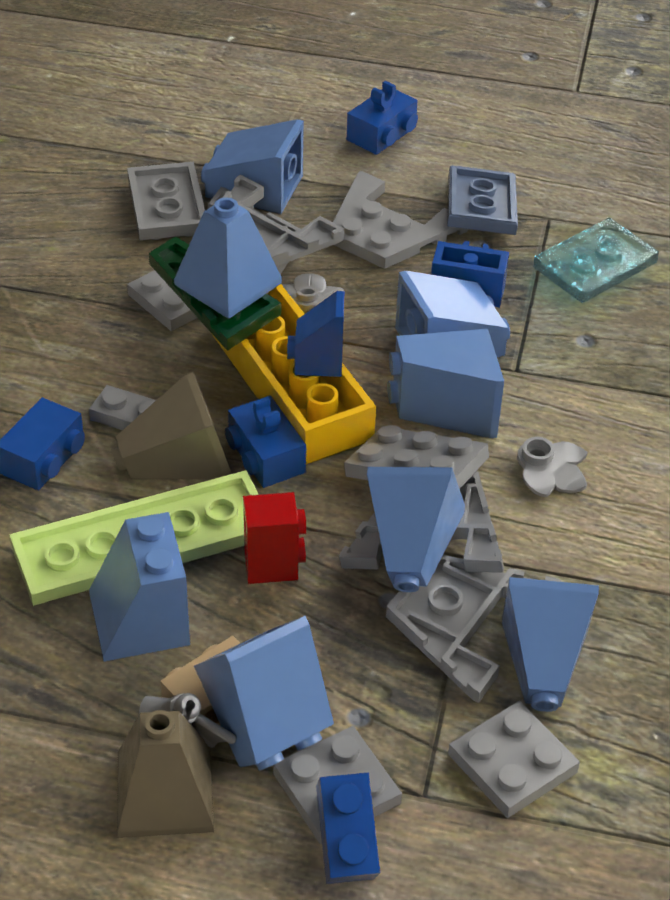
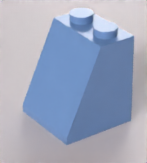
M297 119L228 133L221 145L215 147L210 162L205 163L203 166L201 182L205 183V197L212 199L220 187L231 191L234 187V180L241 174L264 186V198L254 204V208L282 214L303 177L304 121Z
M412 271L399 272L395 326L399 335L488 329L496 356H505L506 342L510 338L509 324L505 318H501L495 309L493 299L485 294L478 282Z
M488 329L396 336V350L389 353L391 375H394V380L388 381L387 392L389 403L396 404L399 419L486 438H497L504 378Z
M169 512L125 519L89 589L103 661L190 645L186 574Z
M306 616L272 628L194 665L221 727L236 735V742L233 744L229 743L240 768L256 765L260 771L271 767L284 759L281 751L293 745L296 746L297 750H302L323 739L320 731L334 724L310 625Z

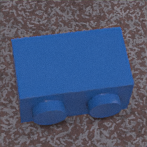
M42 397L0 439V474L39 491L50 478L52 479L58 474L61 466L72 454H76L82 448L85 434L83 432L81 413Z
M369 772L320 777L316 785L326 884L375 879L380 874Z

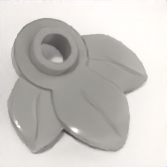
M313 273L297 276L294 284H282L304 314L336 291H344L341 287L326 286V280L322 276Z
M531 437L520 446L517 460L521 467L524 468L523 481L533 493L541 497H548L554 489L562 493L571 494L583 491L587 487L586 479L577 467V464L581 463L588 453L583 448L565 441L552 444L551 441L543 437Z

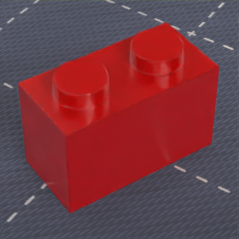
M295 493L243 496L244 555L248 584L298 580V563L306 562L304 537L299 538V535L306 534V516L304 509H297Z

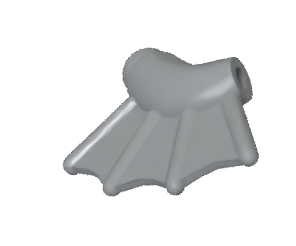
M182 693L170 698L145 696L141 702L139 714L156 710L180 711L211 748L220 742H228L230 744L236 742V735L200 714L201 702L194 694Z

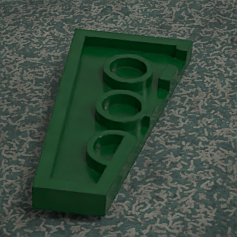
M175 236L149 252L150 266L227 351L282 314V303L272 296L265 294L228 319L174 284V278L189 244Z

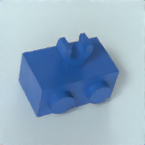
M383 81L382 90L373 88L369 99L347 113L346 140L376 155L416 127L418 121V100L396 90L394 84Z
M438 241L432 262L431 275L478 282L485 294L491 296L494 306L500 308L506 284L509 252L489 249L488 244H483L482 248L469 246L470 241H465L462 245Z
M271 395L228 410V427L225 428V437L228 445L232 450L237 449L242 456L245 470H247L249 475L254 474L263 488L306 473V444Z

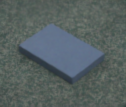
M450 166L448 174L447 226L516 235L518 227L516 175L509 172Z

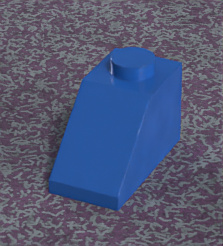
M336 291L297 319L296 336L288 335L287 359H295V375L342 377L345 291Z

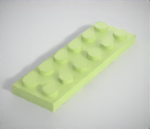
M247 470L9 534L11 547L31 602L35 606L89 590L125 519L169 512L182 563L244 546L243 496L259 494Z

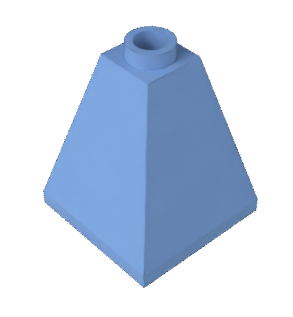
M220 198L212 207L203 212L174 278V284L228 319L282 283V277L249 211L238 205L237 201L232 198Z
M368 467L367 478L386 571L396 590L416 592L419 590V586L427 587L465 512V504L453 468Z
M509 577L502 625L524 701L531 704L533 709L550 712L562 706L589 629L599 594V585Z

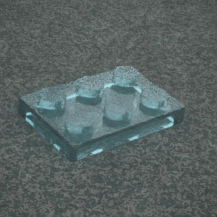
M609 217L536 255L533 267L575 299L584 303L657 263L659 251Z

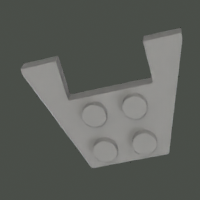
M359 171L333 223L344 228V240L335 244V246L384 269L419 254L420 247L429 243L437 246L438 241L445 242L447 240V235L456 231L461 235L469 230L448 227V209L443 208L426 224H421L410 219L405 214H399L383 207L375 200L385 192V181L363 171Z
M241 174L234 180V187L231 192L227 191L222 197L236 200L238 205L249 211L276 267L344 240V228L321 216L295 233L250 209L251 206L264 198V186Z
M476 471L460 488L465 504V512L451 540H467L463 558L465 572L503 573L502 554L489 514L479 472ZM374 512L368 521H362L355 531L356 539L351 546H344L340 552L339 559L343 569H379L383 551Z
M443 555L427 587L419 586V590L416 592L399 591L387 605L386 618L473 701L479 703L497 679L500 665L464 647L502 597L506 598L509 577L532 578L524 577L525 571L511 568L506 573L465 572L462 558ZM545 577L547 581L561 582L560 579L555 577Z

